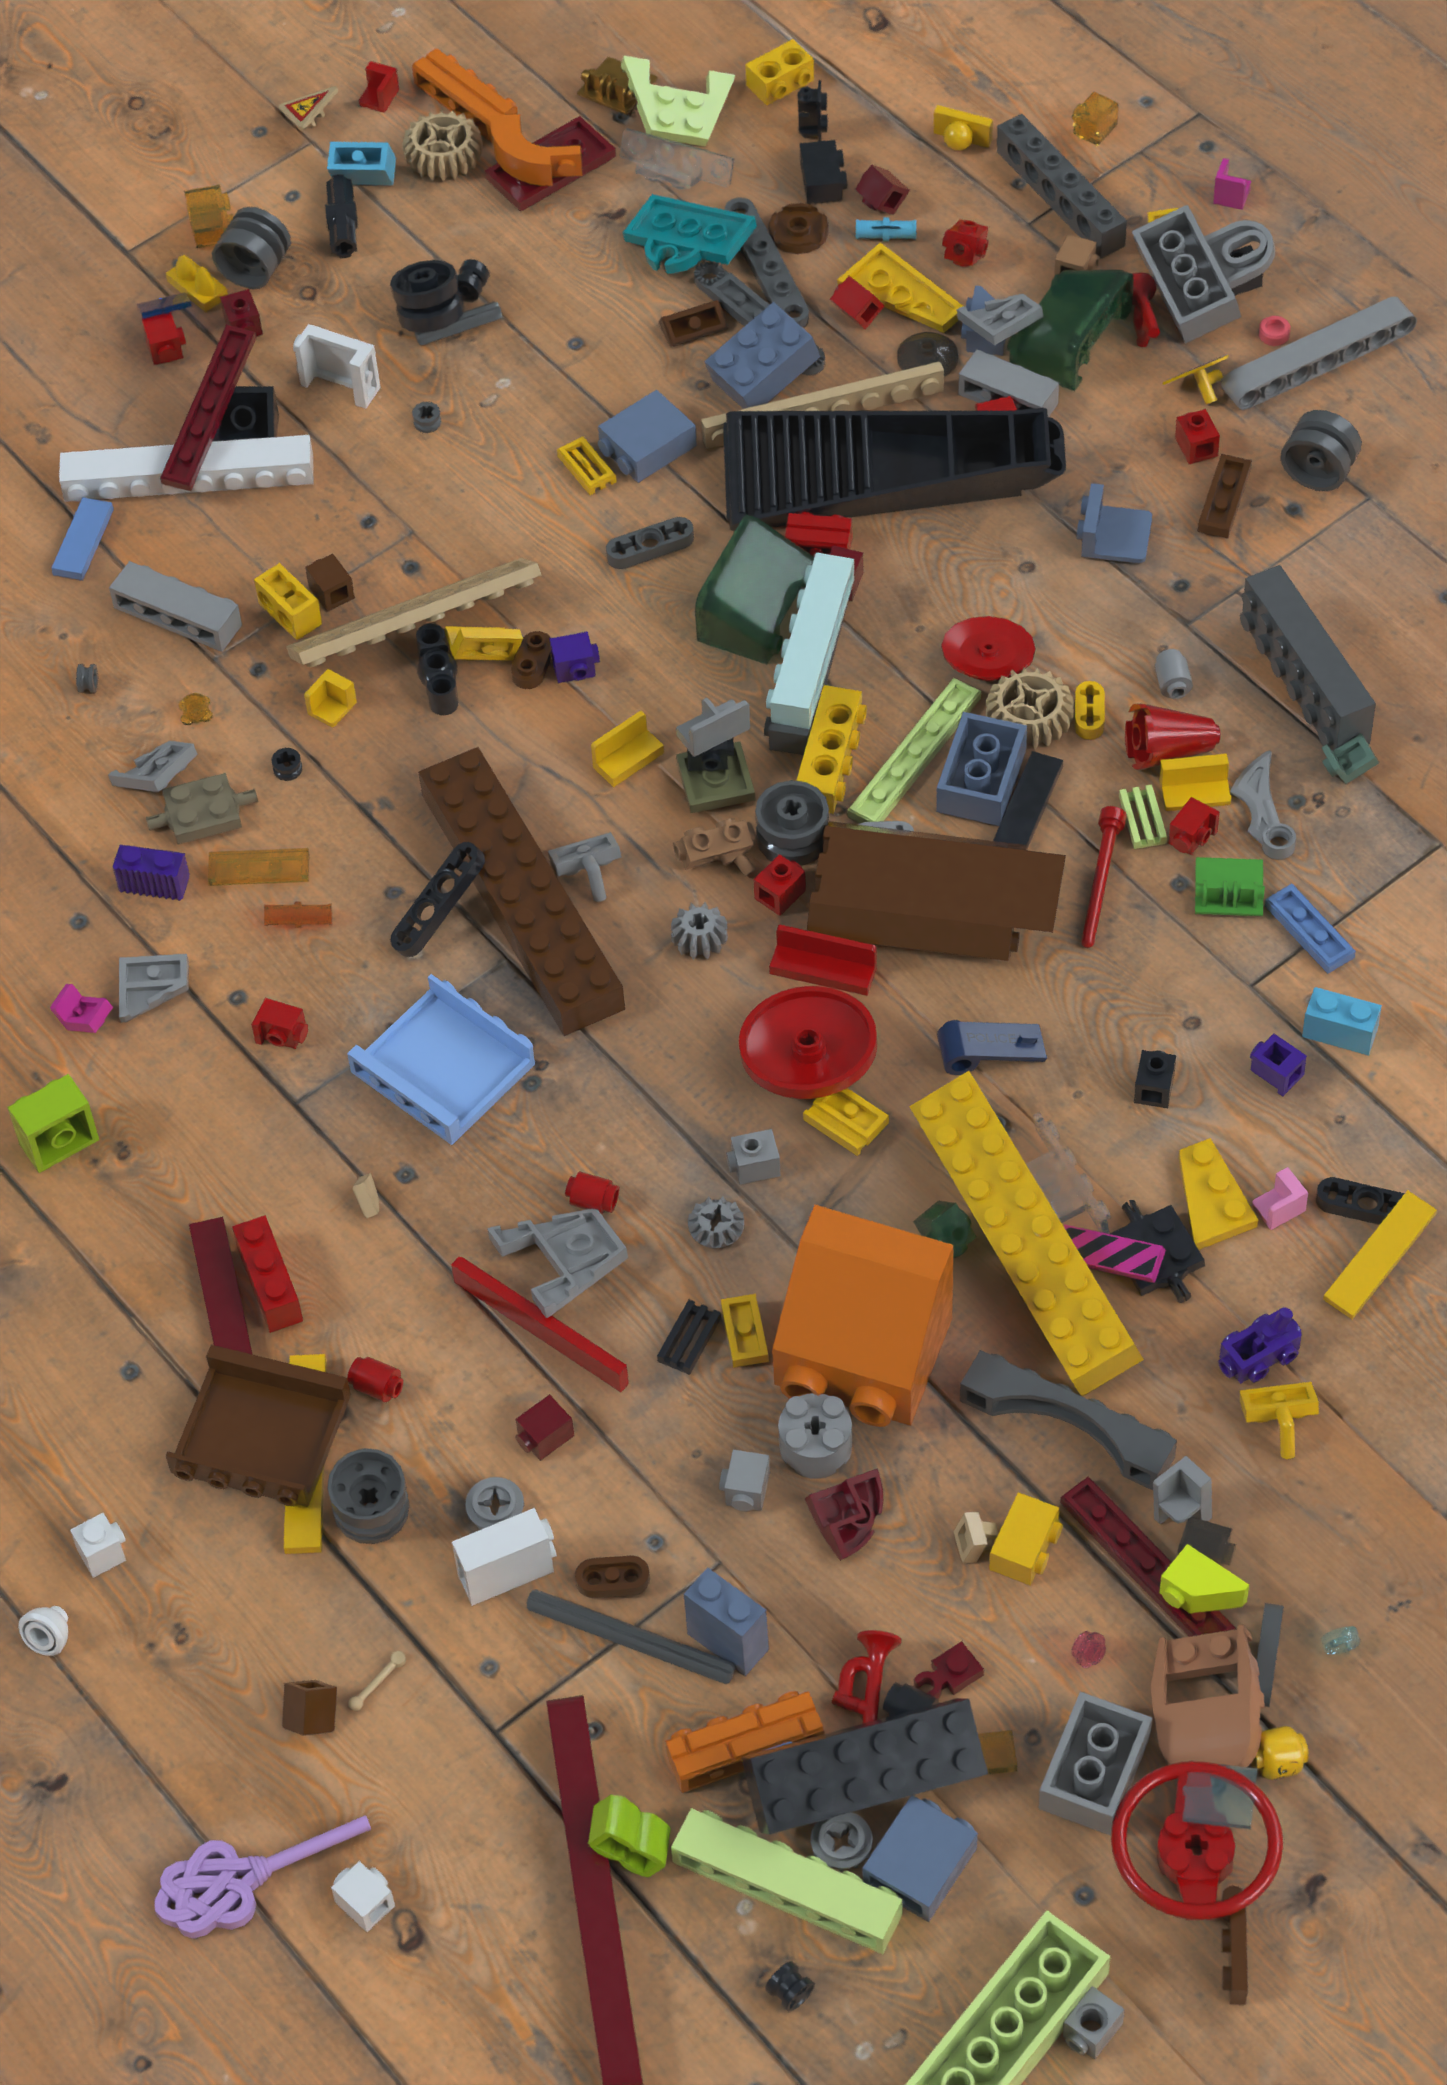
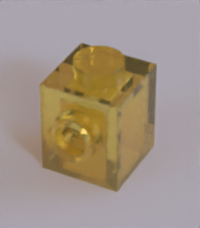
M1093 92L1082 104H1078L1073 111V134L1098 146L1118 125L1119 103Z

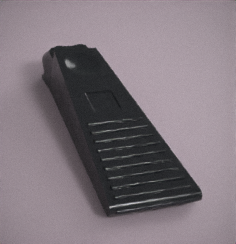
M1047 408L1014 411H730L726 413V422L723 423L726 520L730 522V529L732 531L786 526L789 513L809 512L818 516L841 515L845 518L1017 497L1022 496V490L1040 488L1066 471L1064 431L1057 420L1048 417Z

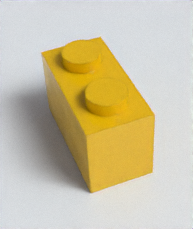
M1018 1492L990 1551L989 1570L1031 1586L1036 1573L1042 1575L1049 1559V1554L1046 1551L1049 1544H1056L1060 1537L1063 1523L1058 1522L1059 1507Z

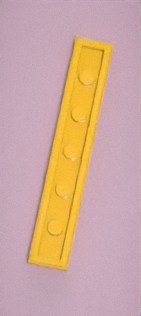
M325 1354L289 1355V1364L326 1372L327 1359ZM324 1467L308 1507L298 1504L296 1506L285 1505L283 1547L285 1554L322 1553Z

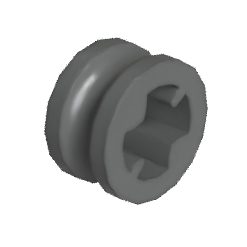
M422 402L413 408L414 427L418 431L430 433L440 427V410L436 404Z
M78 664L76 684L79 693H84L86 689L90 690L91 693H96L98 687L96 664H91L90 667Z

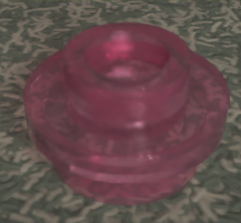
M1082 1632L1072 1647V1656L1076 1658L1078 1665L1083 1668H1089L1092 1665L1098 1664L1106 1652L1105 1638L1098 1632Z

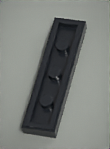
M1032 751L993 841L1022 844L1029 847L1062 771V759Z

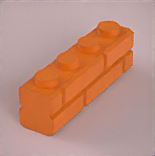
M435 48L426 55V58L422 57L413 63L414 84L449 111L454 110L457 116L465 114L467 119H473L481 135L490 142H492L490 116L512 115L518 112V108L512 99L503 98L497 93L492 84L483 83L472 69L466 70L451 54L446 55Z
M791 1691L780 1696L778 1702L767 1706L753 1704L745 1708L741 1715L730 1719L726 1716H719L710 1720L704 1728L695 1731L688 1728L679 1730L671 1736V1739L665 1741L666 1752L680 1791L684 1793L744 1772L742 1756L757 1753L790 1741L794 1743L823 1735L824 1727L810 1693L807 1691L799 1694L797 1691Z

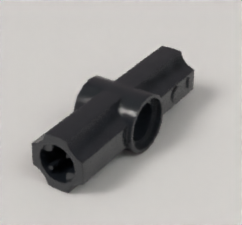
M333 175L326 182L328 204H325L327 228L330 231V249L332 254H336L340 258H348L357 251L356 229L358 228L356 204L353 201V184L351 179L344 177V175Z

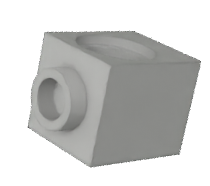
M1092 1986L1064 2021L1063 2037L1066 2038L1067 2045L1080 2055L1086 2053L1093 2059H1096L1122 2026L1124 2008ZM1093 2020L1099 2023L1101 2028L1097 2031H1088L1081 2024L1085 2021Z

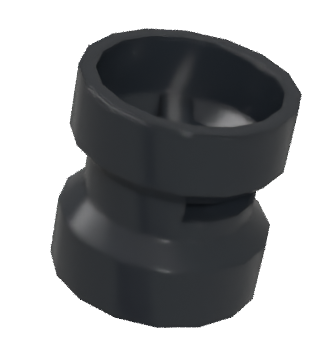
M467 259L463 261L457 275L458 289L465 302H474L478 299L482 287L490 276L488 268L478 260Z

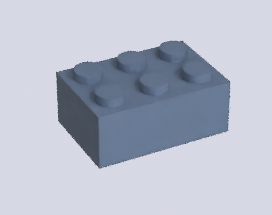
M772 302L704 362L713 382L741 408L746 409L768 403L821 356L813 337L775 302Z
M963 712L937 785L936 812L1000 826L1026 752L1027 725Z

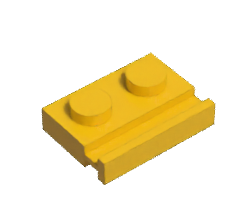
M846 1088L838 1093L816 1098L811 1108L803 1112V1120L856 1156H859L861 1149L865 1145L868 1146L889 1124V1115Z

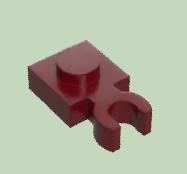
M961 1641L931 1660V1667L934 1671L919 1673L914 1678V1687L918 1689L922 1685L929 1684L933 1686V1689L928 1691L927 1694L938 1699L941 1696L942 1690L946 1687L955 1695L984 1676V1668Z

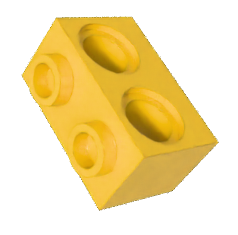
M792 39L745 64L746 86L767 106L814 81V58Z
M278 563L254 579L258 603L295 640H299L322 625L318 599L283 565Z

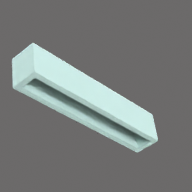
M816 553L813 564L806 567L804 576L806 587L805 590H799L797 597V608L799 610L797 614H792L789 625L791 636L790 639H784L781 657L784 658L783 663L776 665L774 673L775 689H769L767 694L766 708L771 709V723L810 729L854 582V559Z

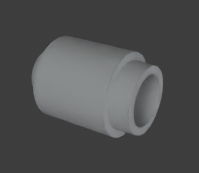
M1176 649L1165 650L1157 656L1155 671L1162 695L1172 699H1180L1186 696L1191 691L1193 683L1185 656Z

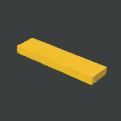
M1407 1190L1327 1290L1323 1300L1353 1320L1436 1216L1437 1209Z

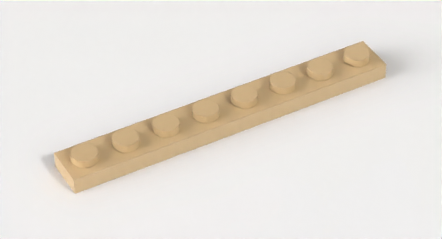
M935 362L737 411L872 410L877 407L943 392L944 369L941 362ZM726 413L701 419L702 438L705 448L724 446L723 423L726 422Z

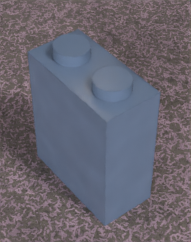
M657 389L598 426V446L600 451L606 457L610 456L625 475L629 474L638 483L697 446L696 425Z
M707 1567L684 1593L687 1634L719 1658L734 1663L735 1669L746 1676L769 1650L767 1611Z
M911 1795L862 1868L863 1882L875 1888L883 1886L891 1889L898 1895V1898L902 1899V1907L929 1922L976 1851L978 1833L964 1819H953L942 1813L940 1807L931 1800H920Z

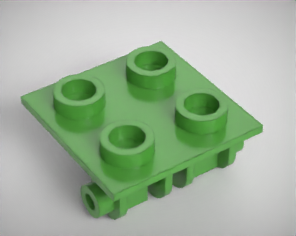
M1196 857L1195 914L1263 916L1265 891L1263 886V859Z

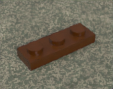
M1221 454L1198 522L1197 532L1229 538L1251 471L1252 460Z

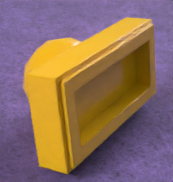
M937 105L934 110L933 133L943 136L946 145L954 151L964 150L971 143L989 148L993 141V119Z

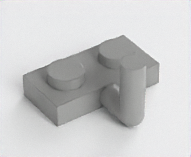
M611 832L548 851L550 863L558 876L574 875L580 872L581 869H586L593 900L601 902L607 898L599 866L607 865L615 859L622 858L619 845Z

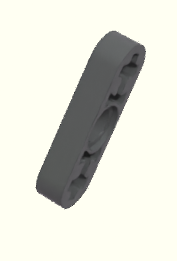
M675 517L613 538L606 545L607 562L613 568L625 569L687 548L694 540L693 524L687 518ZM646 539H655L659 542L654 547L642 545V542Z
M1265 1603L1257 1655L1260 1673L1258 1679L1260 1690L1264 1694L1265 1707L1270 1706L1284 1608L1283 1605Z

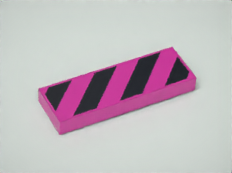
M1064 1224L1065 1230L1088 1268L1155 1283L1166 1251L1163 1246Z

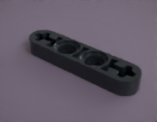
M470 842L458 844L393 930L390 939L391 945L402 956L413 957L422 951L481 871L485 863V857L478 847ZM467 855L472 857L469 863L463 861ZM457 869L460 872H462V874L459 876L454 872V870ZM448 879H454L452 890L447 893H441L443 883ZM428 906H434L432 917L422 921L421 914L423 910ZM415 923L421 927L420 931L413 927ZM407 936L412 939L409 944L403 942Z

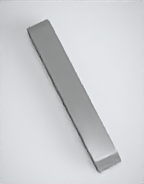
M1398 297L1387 298L1232 370L1222 380L1221 388L1240 410L1252 408L1406 336L1416 326L1417 318Z

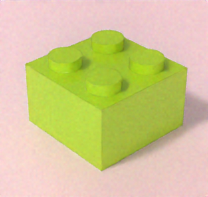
M69 1074L60 1079L50 1081L45 1087L29 1096L19 1098L14 1104L7 1107L19 1145L38 1173L99 1141L89 1102Z

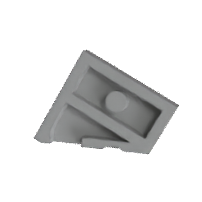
M187 954L119 958V1018L121 1023L128 1022L189 990V959Z

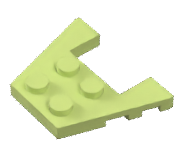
M623 56L621 68L623 72L627 73L629 79L628 86L637 99V109L648 137L706 147L733 84L735 75L709 70L706 77V94L650 84V60Z

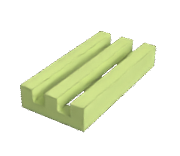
M1152 784L1145 785V790H1140L1139 787H1133L1132 792H1127L1126 789L1119 790L1122 809L1127 814L1126 823L1134 849L1167 844V834ZM1143 799H1147L1157 837H1153ZM1130 801H1135L1146 839H1140Z

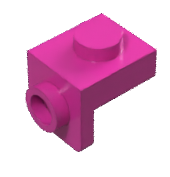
M66 984L50 1007L51 1011L67 1030L90 1033L97 1032L113 1008L106 998L82 996L73 984Z

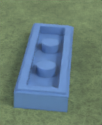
M82 497L52 565L53 575L83 581L113 513L112 502Z
M1293 884L1265 899V907L1327 974L1355 958L1356 951Z

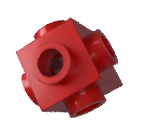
M960 219L950 229L945 231L942 246L945 247L944 258L952 260L957 266H973L981 257L984 258L988 249V240L986 239L989 227L977 224L971 220Z

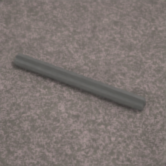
M534 1589L527 1599V1609L721 1683H730L734 1676L735 1665L730 1661L543 1591Z

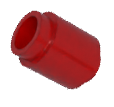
M579 1171L576 1177L571 1176L569 1178L565 1196L570 1198L569 1203L572 1206L586 1210L597 1209L601 1214L605 1211L612 1213L618 1201L620 1187L614 1185L612 1180Z
M357 1357L353 1361L347 1376L348 1383L353 1385L354 1390L385 1403L389 1402L392 1398L398 1397L404 1383L399 1369L371 1357H366L365 1359Z

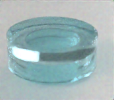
M1354 1626L1341 1627L1321 1637L1324 1651L1329 1655L1348 1652L1356 1648L1361 1642L1357 1628Z

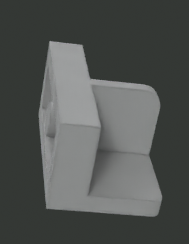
M708 698L702 700V714L677 726L676 735L693 757L749 730V704L745 700L736 704L731 699L715 707Z
M1187 1456L1183 1457L1154 1480V1519L1159 1524L1169 1517L1176 1523H1183L1191 1517L1202 1527L1212 1519V1479Z

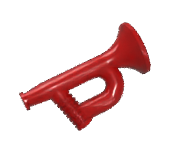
M1144 272L1129 275L1120 287L1123 300L1128 304L1135 305L1133 324L1137 334L1136 343L1140 347H1146L1150 338H1156L1160 334L1150 304V300L1157 291V285L1154 278Z
M877 1630L859 1632L857 1640L865 1647L868 1657H853L843 1665L840 1672L838 1690L833 1695L832 1704L863 1715V1724L875 1721L878 1717L884 1662L888 1654L901 1645L902 1640L893 1633ZM864 1671L867 1674L865 1700L852 1696L854 1678L856 1673Z

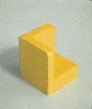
M327 669L304 695L308 715L330 727H335L357 703L354 682L330 669Z

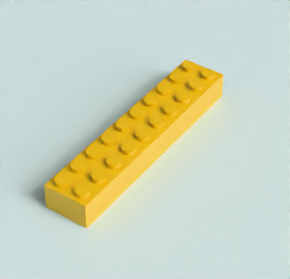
M967 1071L909 1106L1080 1395L1083 1397L1143 1361L1144 1359L971 1072Z

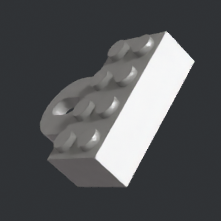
M1188 205L1132 231L1137 249L1150 275L1154 278L1157 289L1185 344L1240 318L1241 313L1238 303L1231 289L1264 273L1272 264L1275 256V245L1272 235L1264 225L1255 221L1242 220L1231 223L1204 236ZM1255 241L1260 243L1256 250L1239 258L1230 256L1233 250L1249 242Z

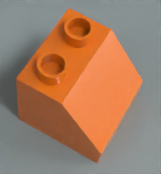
M814 1205L799 1242L772 1348L774 1385L780 1386L782 1393L789 1399L810 1393L818 1396L821 1394L837 1396L844 1402V1406L849 1407L850 1413L856 1419L871 1426L885 1427L890 1424L891 1420L911 1426L952 1321L953 1245Z

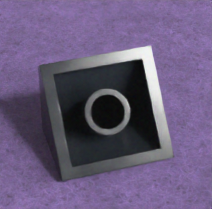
M236 386L213 442L277 437L279 411L274 386Z

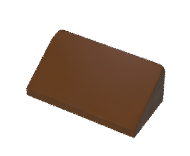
M718 300L661 317L658 322L670 347L728 329Z

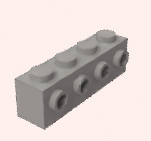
M129 561L109 587L115 609L223 652L242 626L238 604H235L232 600L210 594L203 588H195L185 584L173 576L168 577L145 565L141 566Z

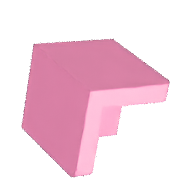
M1287 1167L1276 1173L1274 1189L1254 1199L1252 1207L1268 1228L1272 1230L1306 1211L1308 1192Z

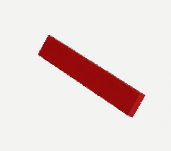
M458 1256L451 1264L454 1283L619 1392H622L627 1387L629 1380L625 1363L555 1317L550 1316L546 1318L538 1306L465 1258Z

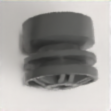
M244 207L236 212L226 231L212 251V260L217 270L229 281L248 289H259L266 286L277 265L291 245V236L286 226L268 211L257 207Z
M364 1448L350 1452L336 1462L329 1474L327 1489L336 1525L343 1534L358 1543L376 1544L389 1540L401 1531L408 1519L410 1504L405 1478L398 1462L391 1455L383 1451Z

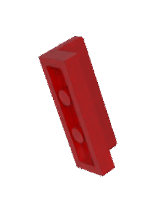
M781 924L778 925L776 930L777 946L769 966V973L771 975L868 996L877 970V951L875 945Z

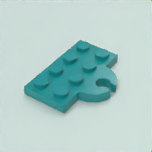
M652 194L623 231L625 242L644 246L647 263L655 271L661 268L660 263L663 259L671 257L666 260L664 265L666 273L673 274L694 267L702 259L728 265L755 230L757 223L754 216Z

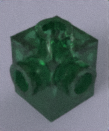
M938 1200L913 1221L921 1236L952 1244L953 1258L966 1252L968 1249L967 1245L977 1237L970 1227L972 1222L969 1216L954 1202Z

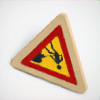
M334 86L279 105V109L299 130H304L306 127H316L314 118L324 117L322 109L338 93V89Z

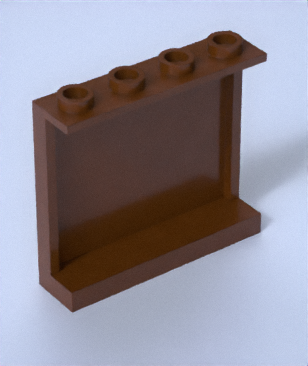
M211 1345L206 1355L209 1370L175 1453L167 1451L166 1454L171 1473L186 1481L197 1479L208 1482V1484L218 1489H227L229 1487L241 1490L246 1495L254 1498L262 1496L273 1498L286 1506H296L297 1504L308 1507L351 1397L347 1377Z

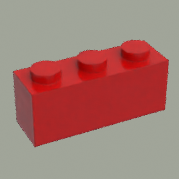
M266 1215L232 1226L237 1249L269 1332L272 1333L303 1322L299 1299Z

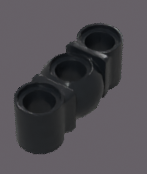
M428 623L422 625L416 632L420 658L417 665V674L423 685L426 686L431 710L441 716L449 715L456 711L458 707L455 681L458 665L451 653L448 652L444 629L438 624Z

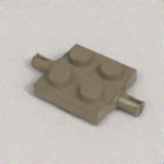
M226 773L163 789L162 792L166 803L165 813L146 817L149 831L169 825V828L175 834L177 844L242 828L239 806L258 802L255 788L236 794L229 785Z

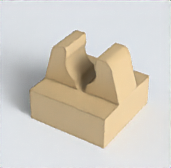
M979 1512L964 1513L953 1531L962 1564L976 1563L983 1551L992 1549V1539H996L999 1534L996 1523L981 1522Z

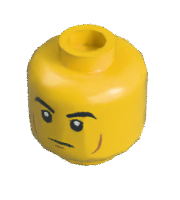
M1289 1726L1263 1730L1260 1747L1256 1757L1251 1762L1252 1768L1254 1770L1258 1769L1262 1776L1268 1780H1276L1299 1774L1303 1769L1304 1763L1309 1758L1304 1736L1301 1733H1296Z

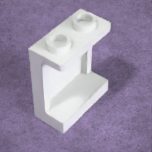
M308 324L302 334L297 335L295 338L293 351L296 354L297 372L299 373L301 386L307 388L315 377H319L352 388L355 405L365 409L369 406L380 389L374 345Z

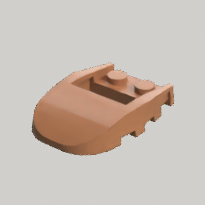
M1237 1625L1235 1630L1166 1640L1165 1637L1159 1638L1151 1682V1695L1158 1742L1167 1765L1187 1761H1201L1219 1764L1241 1772L1256 1757L1261 1742L1262 1728L1259 1725L1260 1710L1264 1708V1694L1260 1690L1258 1679L1260 1673L1257 1660L1250 1653L1248 1641H1253L1252 1635L1244 1625ZM1237 1671L1238 1693L1167 1704L1168 1681Z

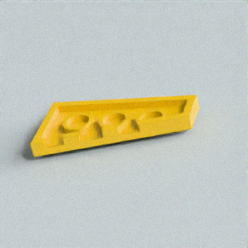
M881 242L837 279L839 285L848 276H851L874 294L885 308L942 333H945L959 321L957 309L964 307Z

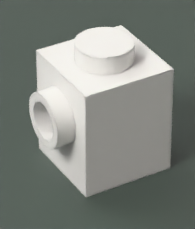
M104 1513L70 1529L77 1551L93 1578L126 1561L121 1543L125 1542L126 1539L117 1522L110 1524Z
M360 1861L351 1869L346 1868L340 1872L334 1880V1885L331 1887L335 1903L366 1932L395 1907L392 1892L387 1887L388 1882L386 1878L376 1868L372 1867L369 1870Z

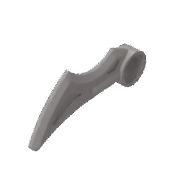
M1266 751L1244 769L1232 786L1230 794L1241 799L1250 809L1252 820L1248 833L1262 845L1265 855L1272 859L1282 860L1294 853L1296 833L1293 828L1279 821L1271 796L1269 782L1272 751ZM1275 837H1283L1288 843L1283 846H1276L1270 840Z

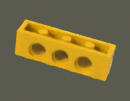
M823 685L797 781L806 782L818 788L826 797L829 813L834 814L837 801L843 802L846 782H843L845 775L850 776L853 756H850L852 750L858 749L860 731L857 729L859 724L864 725L867 705H862V691Z

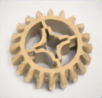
M441 110L439 114L434 115L429 112L428 117L419 116L417 122H410V128L405 130L402 147L407 165H410L412 172H418L421 178L429 175L431 181L436 177H441L444 182L446 177H453L456 180L457 174L466 175L468 169H475L476 162L480 161L483 142L481 132L478 126H475L473 119H467L465 114L457 116L454 110L449 114H444Z
M1024 667L1020 674L1011 670V677L1001 676L998 684H992L990 693L986 698V717L1027 725V744H1032L1035 750L1041 742L1049 746L1051 738L1059 741L1062 732L1068 731L1074 717V699L1070 695L1069 686L1063 685L1061 677L1053 679L1051 671L1044 675L1040 674L1038 667L1034 672H1028Z

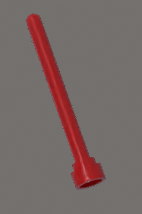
M1106 806L1100 811L1098 824L1103 835L1081 938V944L1085 948H1091L1095 943L1115 838L1125 827L1127 814L1123 809L1115 806Z

